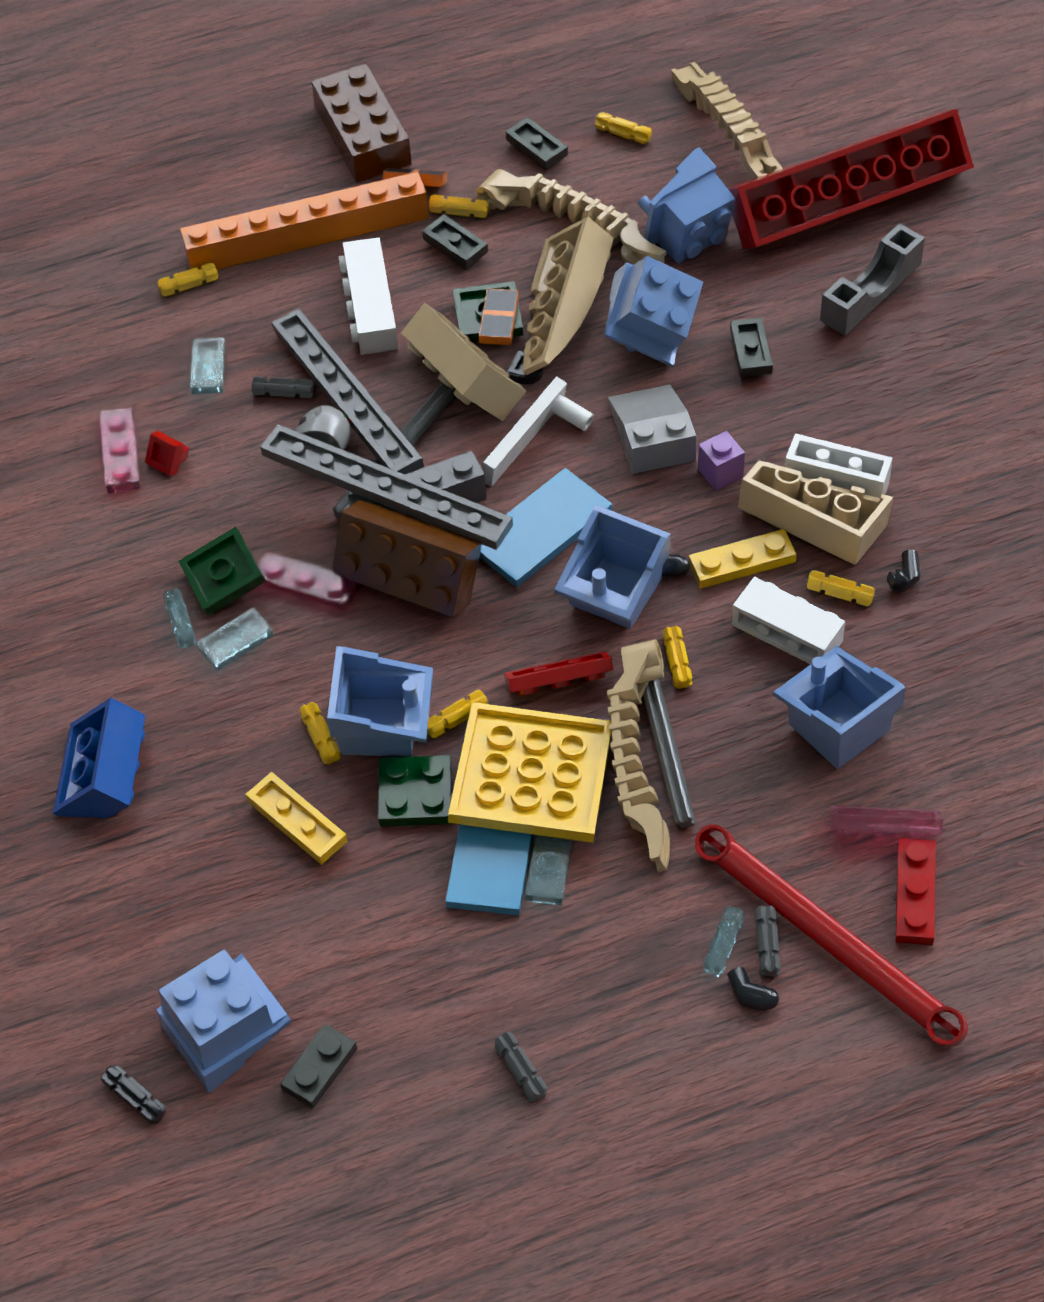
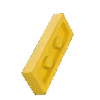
M785 529L691 554L689 555V563L698 586L702 589L795 563L797 554Z
M273 772L269 773L245 794L250 805L321 865L348 842L347 835Z

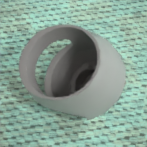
M324 405L307 412L300 420L299 426L295 429L296 432L344 451L350 442L352 432L349 420L340 410Z

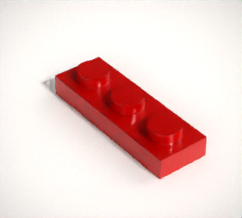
M606 651L506 672L504 677L510 692H516L517 695H528L537 692V687L548 684L551 685V688H560L570 685L571 680L584 677L586 681L601 679L605 677V672L613 671L614 668L611 656Z
M898 839L895 943L934 944L936 840Z

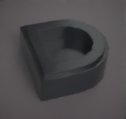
M518 351L506 372L509 374L508 378L523 385L538 382L543 376V367L528 375L523 372L525 352Z

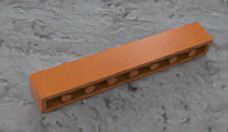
M414 172L180 228L190 269L195 267L198 270L202 269L201 265L210 262L214 263L216 269H221L429 219L427 195L419 172Z

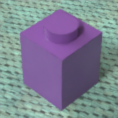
M728 431L699 444L698 470L715 491L744 478L745 452Z

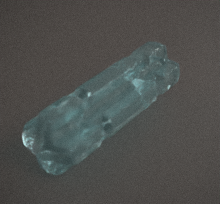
M178 588L166 590L163 593V598L178 646L183 649L188 646H194L196 638L181 591Z
M727 906L721 917L722 921L719 923L709 947L710 951L707 952L703 962L704 971L715 976L723 974L726 960L730 956L738 935L737 932L744 920V911L734 906Z

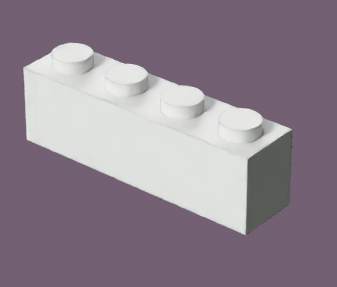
M380 237L343 242L344 255L338 257L341 275L347 274L348 278H342L345 297L351 296V300L346 301L348 319H355V323L350 324L352 343L359 342L361 355L398 350L396 326Z

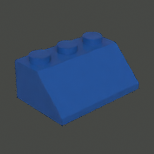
M110 697L70 723L53 814L66 817L109 818L126 809L131 804L134 797V791L132 790L134 777L139 768L138 755L140 744L145 736V731L143 730L145 714Z

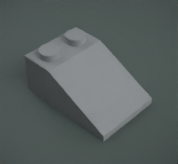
M671 385L608 397V404L632 474L696 461V433L687 409Z

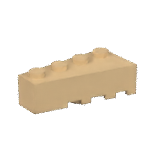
M426 303L421 306L401 332L410 342L407 347L421 358L424 356L425 358L422 362L433 372H440L438 379L451 389L455 387L456 390L453 394L466 405H469L472 401L503 421L526 393V390L520 384L508 378L509 374L488 359L489 356L469 341L470 339L454 324Z
M759 460L742 479L738 508L780 529H785L786 532L856 565L888 525L894 497L881 494L880 498L866 495L865 489L852 486L850 490L831 485L832 480L823 477L818 479L804 478L801 471Z

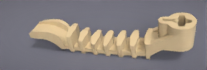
M695 62L678 70L676 68L671 69L672 78L684 97L690 102L696 100L699 110H704L708 114L711 113V119L718 120V127L725 129L726 138L733 140V148L740 150V160L743 162L750 180L782 169V166L772 155L767 135L759 130V124L757 122L754 123L750 112L747 113L744 110V104L737 101L735 93L729 91V86L722 83L720 76H716L714 72H710L708 75L705 74Z
M497 169L476 189L477 199L487 200L490 210H495L496 208L504 210L507 206H526L531 208L538 201L541 210L545 213L552 206L555 215L559 218L567 212L569 220L573 224L588 216L614 238L611 249L620 241L623 243L621 258L624 262L634 265L644 257L649 256L664 263L666 250L644 239L638 230V222L631 220L629 214L625 212L622 214L616 211L614 206L610 205L608 207L602 204L600 199L596 198L594 200L583 191L578 193L572 190V187L569 185L564 187L558 184L555 179L547 180L540 173L536 176L516 177L504 170Z
M657 639L621 648L624 673L614 688L607 690V695L611 701L608 713L612 724H609V730L613 737V742L610 743V747L615 759L612 761V764L617 774V778L614 780L620 796H617L618 801L632 829L643 833L647 837L650 860L652 862L655 861L657 872L660 873L667 870L670 857L669 829L666 822L662 819L660 811L655 807L659 804L655 789L649 786L647 777L643 773L642 762L639 758L641 757L640 746L636 740L640 739L639 727L636 723L640 722L636 705L642 704L641 697L649 681L664 678L662 653Z

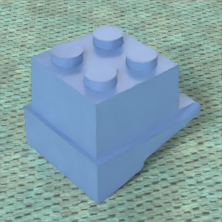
M700 147L693 150L676 168L675 173L677 175L652 201L648 196H643L638 201V205L648 215L644 239L652 244L658 243L677 263L687 258L696 257L703 249L712 244L717 245L727 237L735 197L716 175L717 166Z
M649 256L644 257L634 265L627 262L614 274L604 336L625 345L629 352L638 351L666 365L674 366L678 346L688 336L703 281Z
M595 505L578 537V543L554 589V593L568 598L569 605L631 629L661 581L663 564L670 555V533Z
M336 646L327 720L330 736L336 737L341 755L412 757L413 740L424 743L427 741L433 668L382 658L378 656V653Z
M836 646L822 657H815L811 665L773 692V696L788 706L789 725L838 770L890 731L894 713L903 706L905 686L877 667L871 668Z
M224 949L158 990L161 1006L156 1009L160 1025L208 1093L215 1090L244 1066L245 1060L291 1023L290 1017L242 953L232 960Z

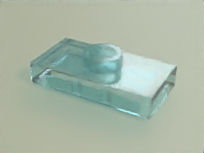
M225 338L193 339L190 377L191 394L224 392Z
M253 607L197 641L196 644L202 655L218 671L272 638L274 633L271 626Z
M536 835L525 891V901L562 905L573 840Z

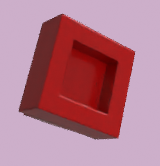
M160 431L150 434L144 463L168 476L178 473L179 465L187 460L189 447Z

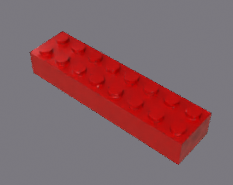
M956 108L930 115L727 189L735 197L732 215L742 247L747 249L762 246L974 168Z

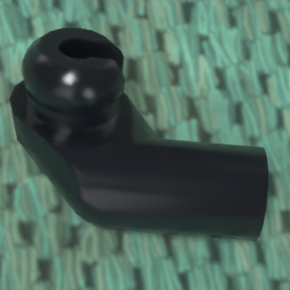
M909 549L904 551L901 555L903 569H895L896 574H893L891 571L888 573L887 583L893 591L905 592L920 580L919 554L916 550Z
M670 554L663 564L662 576L677 577L687 574L690 568L688 559L680 555Z
M736 967L727 973L740 1005L760 1011L773 1009L778 1005L779 995L777 991L767 986L751 983L744 967Z

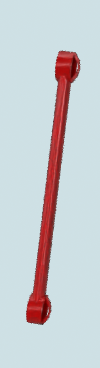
M708 825L698 832L695 838V848L701 858L711 863H716L766 904L773 906L776 912L925 1028L929 1037L934 1042L942 1046L952 1047L960 1044L965 1039L968 1033V1023L960 1011L945 1006L735 842L728 830L719 825ZM715 831L721 832L725 836L726 847L712 837L710 833ZM704 841L720 851L721 854L718 856L706 855L703 848ZM946 1012L954 1014L959 1020L960 1030L940 1015ZM936 1022L955 1038L949 1041L938 1038L934 1031V1023Z

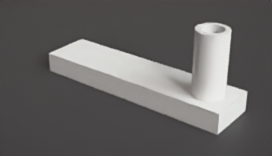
M556 377L483 462L482 470L485 474V484L490 487L495 484L554 413L583 431L588 429L593 421L594 414L565 397L567 387L565 381Z

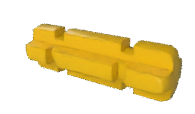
M604 112L598 113L596 117L595 127L597 129L609 130V133L629 140L632 138L635 142L646 144L651 139L652 129L649 127L638 126L637 123L619 117L614 118L612 115Z
M431 195L429 211L437 214H442V211H446L447 215L466 217L474 214L475 218H486L489 204L487 200L476 199L475 202H472V198L447 196V199H444L443 195Z
M210 262L201 265L202 269L199 270L195 267L173 274L174 278L171 279L169 276L159 279L157 283L161 295L167 297L175 294V290L182 292L203 285L202 281L206 280V283L217 280L218 272L214 263Z
M812 570L808 577L807 588L809 590L819 593L821 590H825L826 595L850 602L852 599H855L857 604L863 606H870L874 598L875 589L868 585L861 584L859 587L856 586L857 582L830 575L828 578L825 577L826 573Z
M676 625L663 629L662 637L666 646L670 671L673 675L674 687L677 689L689 688L692 685L691 669L688 667L689 661L685 644L682 641L681 628Z
M475 690L467 695V700L462 698L439 712L440 716L437 717L434 714L429 717L428 735L431 738H437L445 733V728L450 730L469 719L472 702L488 704L484 693L481 690Z
M310 702L307 705L301 706V718L304 724L307 725L308 733L316 749L319 751L322 762L326 765L337 762L341 757L340 750L336 742L333 741V737L330 736L328 725L324 717L321 716L318 705Z

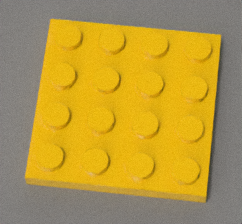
M472 702L448 812V823L593 843L611 739L609 724H612V721Z

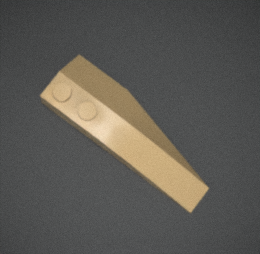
M588 216L550 236L545 241L531 286V292L535 295V300L529 305V312L533 314V320L527 324V333L531 335V339L525 344L523 372L527 375L549 365L565 348L581 326L603 282V273L606 263L611 256L610 250L614 238Z

